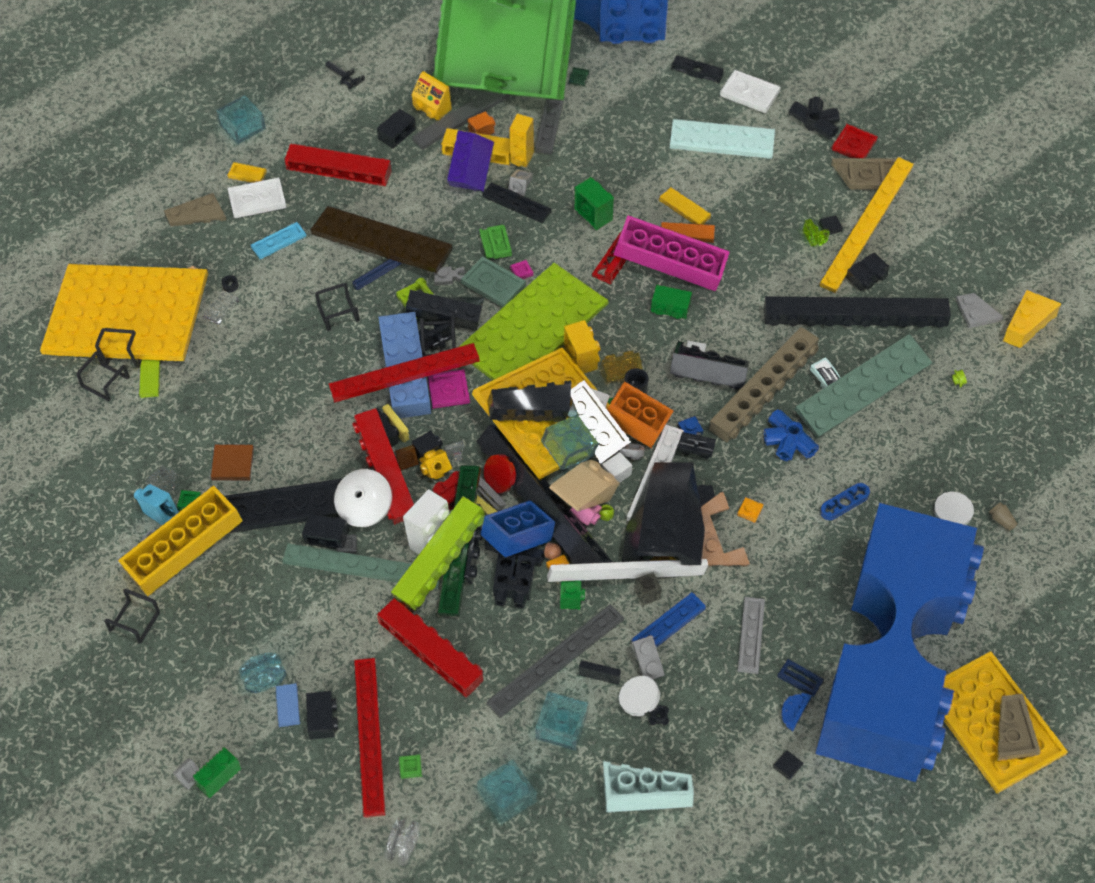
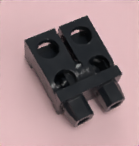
M498 552L493 585L495 605L504 606L506 605L507 598H513V606L524 609L527 600H530L537 567V557L519 555L517 562L516 554L504 557Z

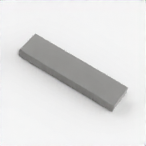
M744 598L738 672L758 674L765 599Z

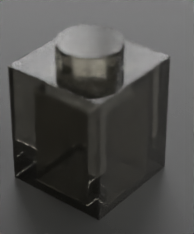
M654 572L635 579L634 591L642 606L661 600L662 588Z

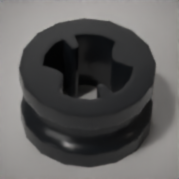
M233 275L225 276L222 279L223 290L228 293L235 292L239 287L238 279Z

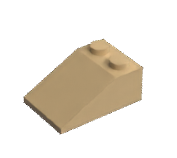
M589 460L577 465L551 484L549 488L578 512L609 502L620 482L615 479L614 475L601 468L598 462Z

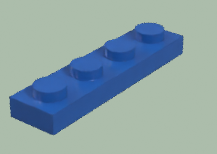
M691 592L633 637L631 643L632 641L652 635L657 648L702 613L706 605Z

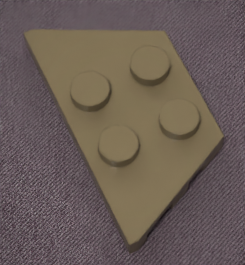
M832 158V166L850 189H878L896 159Z

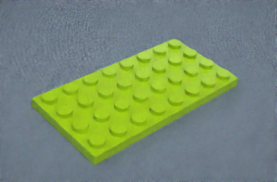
M553 263L460 346L474 343L480 357V362L471 365L490 379L495 380L560 349L564 345V326L583 320L588 323L608 305V300L559 265Z

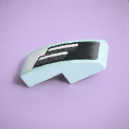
M826 357L810 367L811 372L821 382L823 389L841 378Z

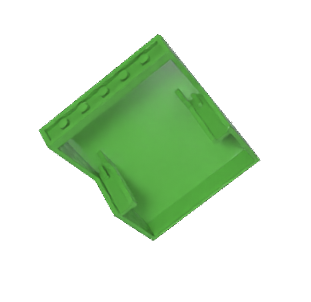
M443 0L440 8L441 18L438 24L439 35L436 41L437 52L434 58L435 69L432 77L453 88L564 101L576 0Z

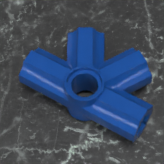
M777 409L768 418V422L774 428L764 429V441L766 446L780 444L776 455L781 460H792L796 449L805 458L809 459L819 450V446L803 431L802 425L799 422L792 421L782 410Z

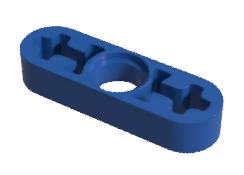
M857 483L824 502L820 510L822 518L829 521L834 520L865 502L870 494L869 487L864 483ZM858 490L860 492L864 491V495H862L861 493L858 495L856 494ZM848 499L850 501V504L846 506L842 505L840 503V500ZM826 509H833V513L826 512Z

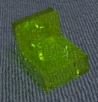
M812 219L804 221L802 232L811 247L815 245L821 246L828 242L830 233L828 229L819 231L818 226L813 223Z

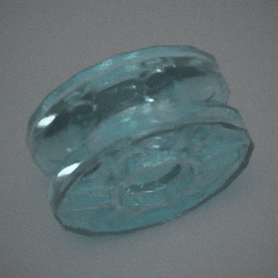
M270 652L259 654L245 661L240 666L239 674L241 679L244 680L243 684L246 691L250 693L263 692L279 685L285 679L287 674L284 666L281 665V658L278 654Z

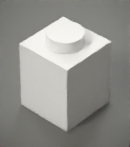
M618 453L602 464V468L614 475L618 482H622L632 475V464L621 453Z

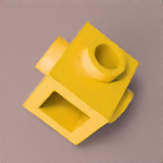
M441 449L428 451L424 454V457L420 458V469L423 475H427L431 479H439L445 475V472L452 470L446 452Z

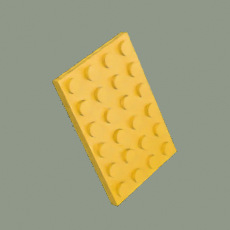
M991 651L945 676L943 687L954 690L949 713L945 715L944 722L997 794L1067 754L1068 751L1023 694L1041 752L1036 756L997 761L1000 700L1002 696L1022 694L1023 692Z

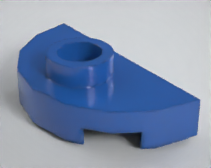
M801 693L789 696L784 702L781 711L782 720L791 731H794L812 695Z

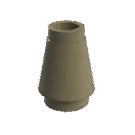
M1000 502L989 511L992 515L991 518L1009 532L1018 525L1006 504L1003 505Z

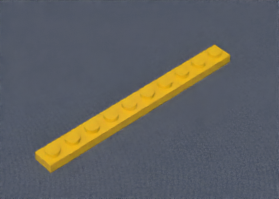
M900 157L896 159L821 280L820 287L834 293L838 291L847 276L848 269L854 265L913 169V163Z

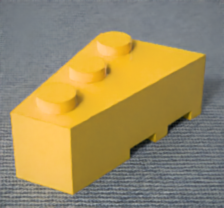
M1026 290L1007 328L1003 342L1021 348L1040 329H1043L1048 322L1057 316L1061 303Z

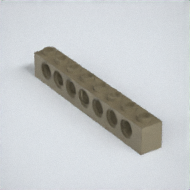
M800 327L710 420L709 431L725 442H728L731 438L735 439L740 429L750 423L754 414L758 415L761 412L765 402L769 403L773 399L774 393L777 390L781 391L786 380L788 378L792 379L799 367H804L810 355L814 356L817 353L819 338Z

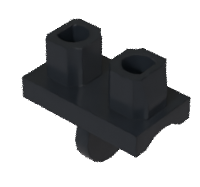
M449 322L434 325V329L431 331L424 328L425 351L437 346L441 350L446 348L445 343L452 339L451 324ZM419 331L420 341H421V331Z
M682 432L678 451L687 455H700L701 458H712L716 439L703 437L701 432H697L696 435Z

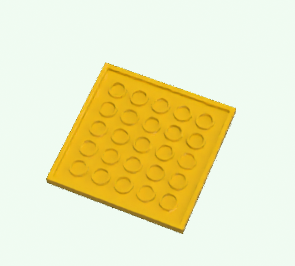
M562 347L474 389L472 395L490 417L487 400L492 389L517 387L520 390L527 387V385H535L537 388L545 387L547 383L555 382V385H562L564 381L569 380L572 383L571 389L582 381H585L590 388L597 389ZM568 415L566 420L561 422L492 420L539 480L593 452L581 422Z

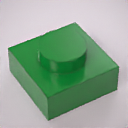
M181 490L177 504L178 511L183 510L201 496V492Z

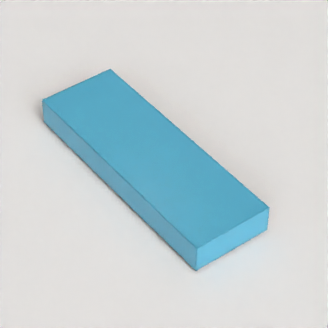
M295 222L251 244V248L258 258L262 259L306 237V233L298 222Z

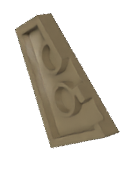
M214 193L164 210L170 226L190 225L194 222L208 223L213 220L226 221V217Z

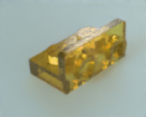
M627 351L623 353V356L618 357L612 354L605 356V359L601 361L607 382L624 379L625 374L630 369L639 368L643 370L639 352Z

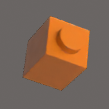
M486 111L468 119L469 132L485 135L494 133L495 121Z

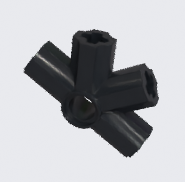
M815 96L809 99L808 108L795 101L788 114L804 123L807 130L816 131L829 140L836 135L839 127L833 123L840 121L837 108L823 110L824 101L820 97Z

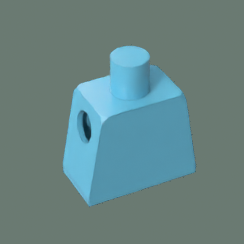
M151 484L147 485L144 489H137L134 493V498L137 499L142 511L160 525L165 524L179 513L170 494Z

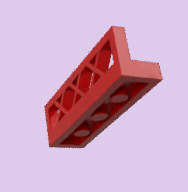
M621 232L592 273V277L610 285L627 261L614 255ZM610 257H614L611 263L609 264L607 259ZM602 269H606L605 276L599 274L598 272Z

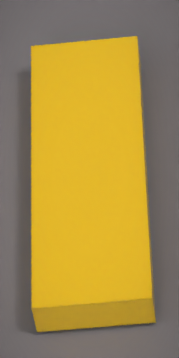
M672 187L659 197L660 202L693 224L703 225L711 218L709 212Z

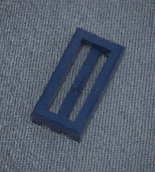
M787 659L777 676L806 694L812 695L813 698L824 682L823 678ZM788 666L800 672L801 674L807 676L808 678L814 680L817 683L814 684L809 680L805 679V677H803L802 675L796 674L795 672L787 669Z

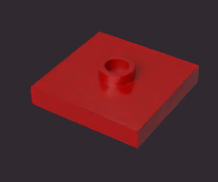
M846 124L832 145V150L850 158H866L877 142L878 136Z

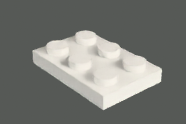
M734 70L722 88L720 96L767 113L780 92V86Z
M279 178L228 188L234 218L286 208Z

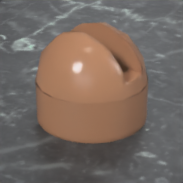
M547 543L544 550L545 557L547 559L559 557L561 555L559 545Z

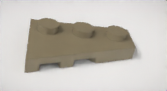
M1023 693L1002 696L1000 700L997 761L1039 755L1041 751Z

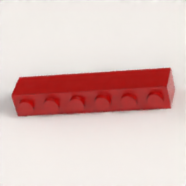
M290 144L285 156L286 170L380 186L387 185L392 171L390 160L297 144Z
M374 408L354 415L352 426L355 434L359 433L361 438L358 440L361 450L366 451L367 457H365L367 466L368 468L372 467L373 471L380 473L388 481L392 490V503L387 517L389 520H393L394 525L404 521L403 516L412 508L414 503L377 409Z
M394 598L377 614L378 623L466 698L483 682V670L481 667L468 661L467 656L462 651L458 652L455 650L448 639L445 638L443 640L432 626L428 627L424 624L423 619L418 614L414 615L411 613L405 603L398 602Z

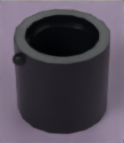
M639 368L627 371L624 381L643 393L648 394V374Z

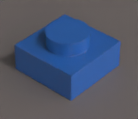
M695 416L678 422V428L684 430L685 433L696 435L697 432H701V435L703 434V429Z

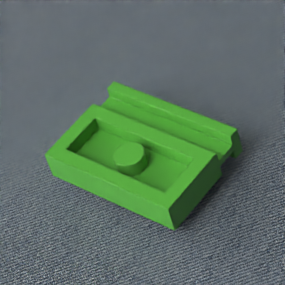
M505 225L487 227L486 230L479 229L484 253L488 260L489 258L498 259L512 256Z

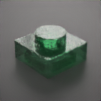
M573 67L569 83L585 87L590 70Z

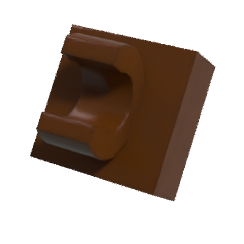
M413 445L395 450L400 470L419 465Z

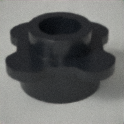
M657 705L654 710L649 712V724L668 725L667 713L669 708Z

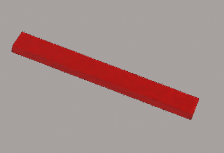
M375 658L357 659L354 662L364 818L384 816L386 814Z

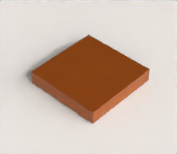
M215 445L211 480L250 481L254 446Z

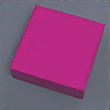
M527 260L510 265L511 272L522 279L534 276Z

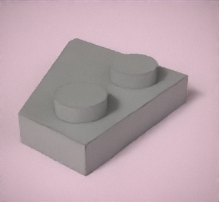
M975 293L956 297V302L968 328L997 323L1003 320L1001 314Z

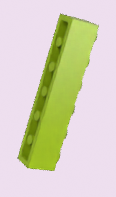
M465 497L460 499L391 591L396 600L405 603L413 611L424 603L427 594L436 587L438 579L448 571L450 563L460 555L462 547L472 539L477 527L483 524L486 514L482 507Z

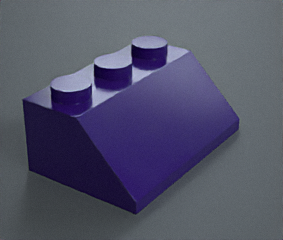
M458 130L447 178L449 185L484 192L494 141L476 133Z

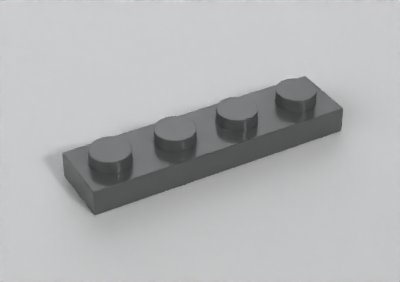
M546 99L535 152L553 153L563 107L562 100Z

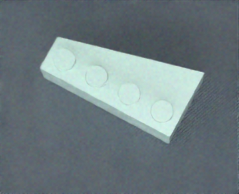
M603 761L606 812L693 807L694 792L692 776L690 774L664 770L663 772L652 771L651 768L643 767V769L630 768V765L621 764V766L611 765V762Z

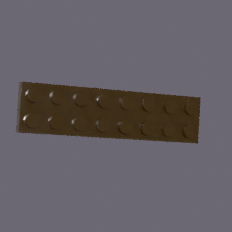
M330 206L326 207L310 229L312 235L436 274L453 250L450 243Z

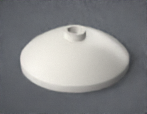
M360 469L346 475L338 484L334 496V504L338 515L346 520L348 524L355 527H369L380 522L388 513L392 503L390 484L380 473L370 469ZM362 492V496L357 498V494Z

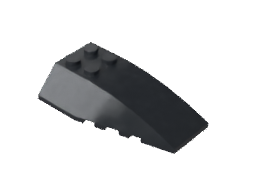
M655 462L626 528L622 562L642 561L643 556H678L681 565H701L705 526L693 462Z

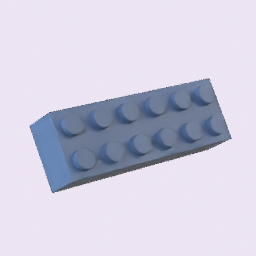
M415 312L379 317L386 367L422 357ZM426 377L389 387L392 409L399 418L431 414Z

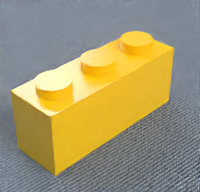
M517 114L510 126V160L516 166L527 167L534 154V122L531 117Z

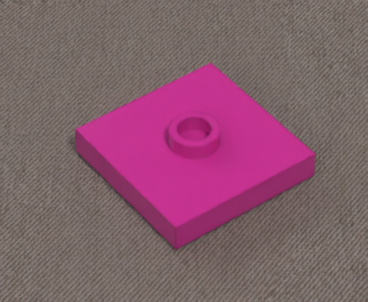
M464 369L427 376L433 409L470 403Z

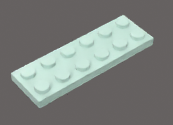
M673 119L670 148L772 159L775 129Z

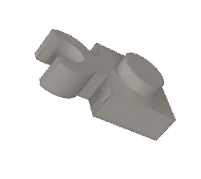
M451 266L441 267L437 274L434 273L435 286L453 284V280L461 282V278L464 275L460 276L459 274L465 273L464 268L460 267L452 270Z

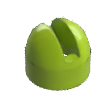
M608 504L602 505V509L599 512V515H601L600 519L604 521L611 520L614 517L613 507Z

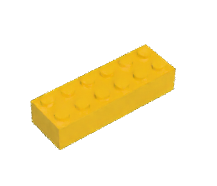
M213 485L118 561L141 590L149 596L243 520L236 508Z

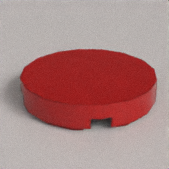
M503 454L490 456L484 465L485 482L496 493L509 491L516 479L514 464Z

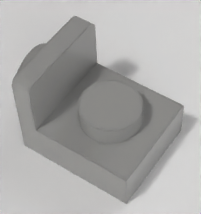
M517 169L510 176L508 190L524 196L527 185L532 181L533 173Z

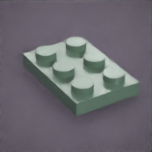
M483 256L461 278L462 285L502 308L526 286L525 280Z

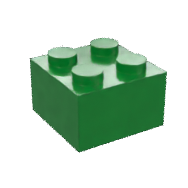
M590 177L575 186L574 210L593 228L598 230L613 220L614 197L599 182Z

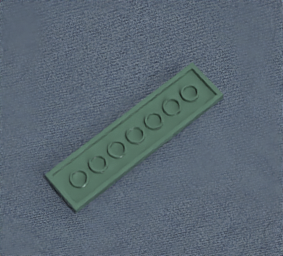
M909 334L800 403L794 410L818 439L929 367L932 361Z

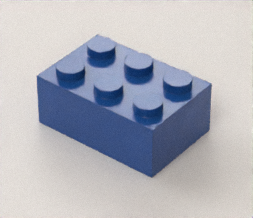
M530 500L484 516L481 536L504 557H508L551 541L555 521Z

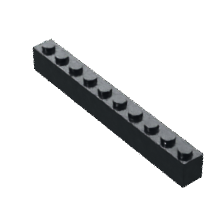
M765 296L764 323L772 326L779 324H788L790 326L844 325L847 327L852 325H862L864 327L880 325L882 327L936 326L941 328L948 326L951 318L949 298Z
M489 425L476 441L480 445L481 451L488 455V457L497 454L506 455L507 459L514 464L516 479L514 485H512L514 487L513 490L522 497L524 502L531 500L555 521L552 536L558 542L559 547L568 554L570 561L573 564L614 563L563 500L549 488V483L544 478L540 480L537 478L496 425Z

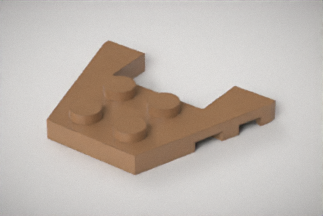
M721 492L701 507L705 526L702 559H707L708 566H747L750 563L744 547L727 553L723 552L710 517L711 515L729 510L724 492Z

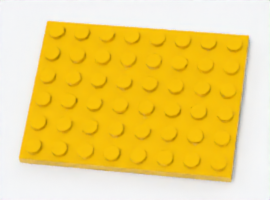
M68 264L42 342L41 354L91 357L97 351L95 344L101 329L113 328L134 330L136 332L130 348L135 359L185 361L208 277L207 269ZM104 332L99 347L105 358L131 359L126 349L131 334Z

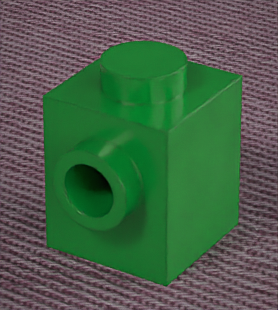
M561 581L560 609L580 610L581 601H585V589H581V581Z

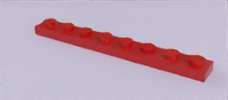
M474 343L332 382L329 383V389L335 403L480 362V357Z

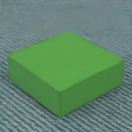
M420 755L399 757L401 779L422 777Z

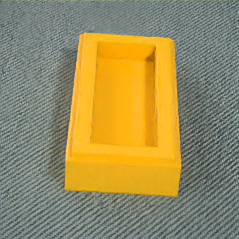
M233 162L228 178L255 183L263 181L267 171L265 168Z

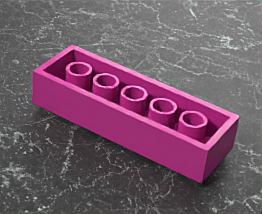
M627 215L614 255L716 291L730 251Z

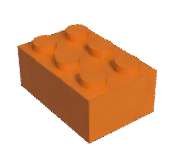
M625 381L607 409L623 432L650 448L654 445L674 411Z

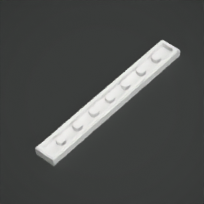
M702 559L701 565H681L680 560L551 565L547 579L548 582L697 576L704 575L708 562L707 559Z

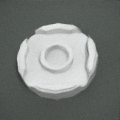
M959 492L943 493L934 504V515L940 519L967 525L974 514L971 500Z
M647 676L631 678L623 685L619 694L620 705L626 713L632 716H642L648 711L651 712L655 709L660 699V690L657 684Z

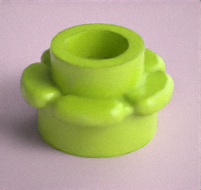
M954 370L955 374L952 375L954 384H959L960 387L967 384L963 370Z

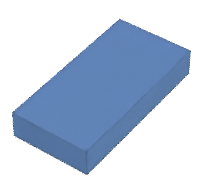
M297 684L276 686L279 727L300 724Z

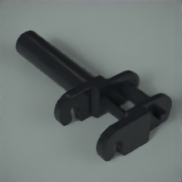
M327 61L325 64L327 68L342 77L340 84H346L349 90L365 80L363 75L352 79L350 76L355 73L353 68L351 71L345 72L330 61Z

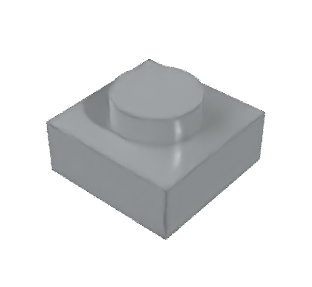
M188 758L173 774L186 789H190L195 784L193 774H196L199 768L192 759Z

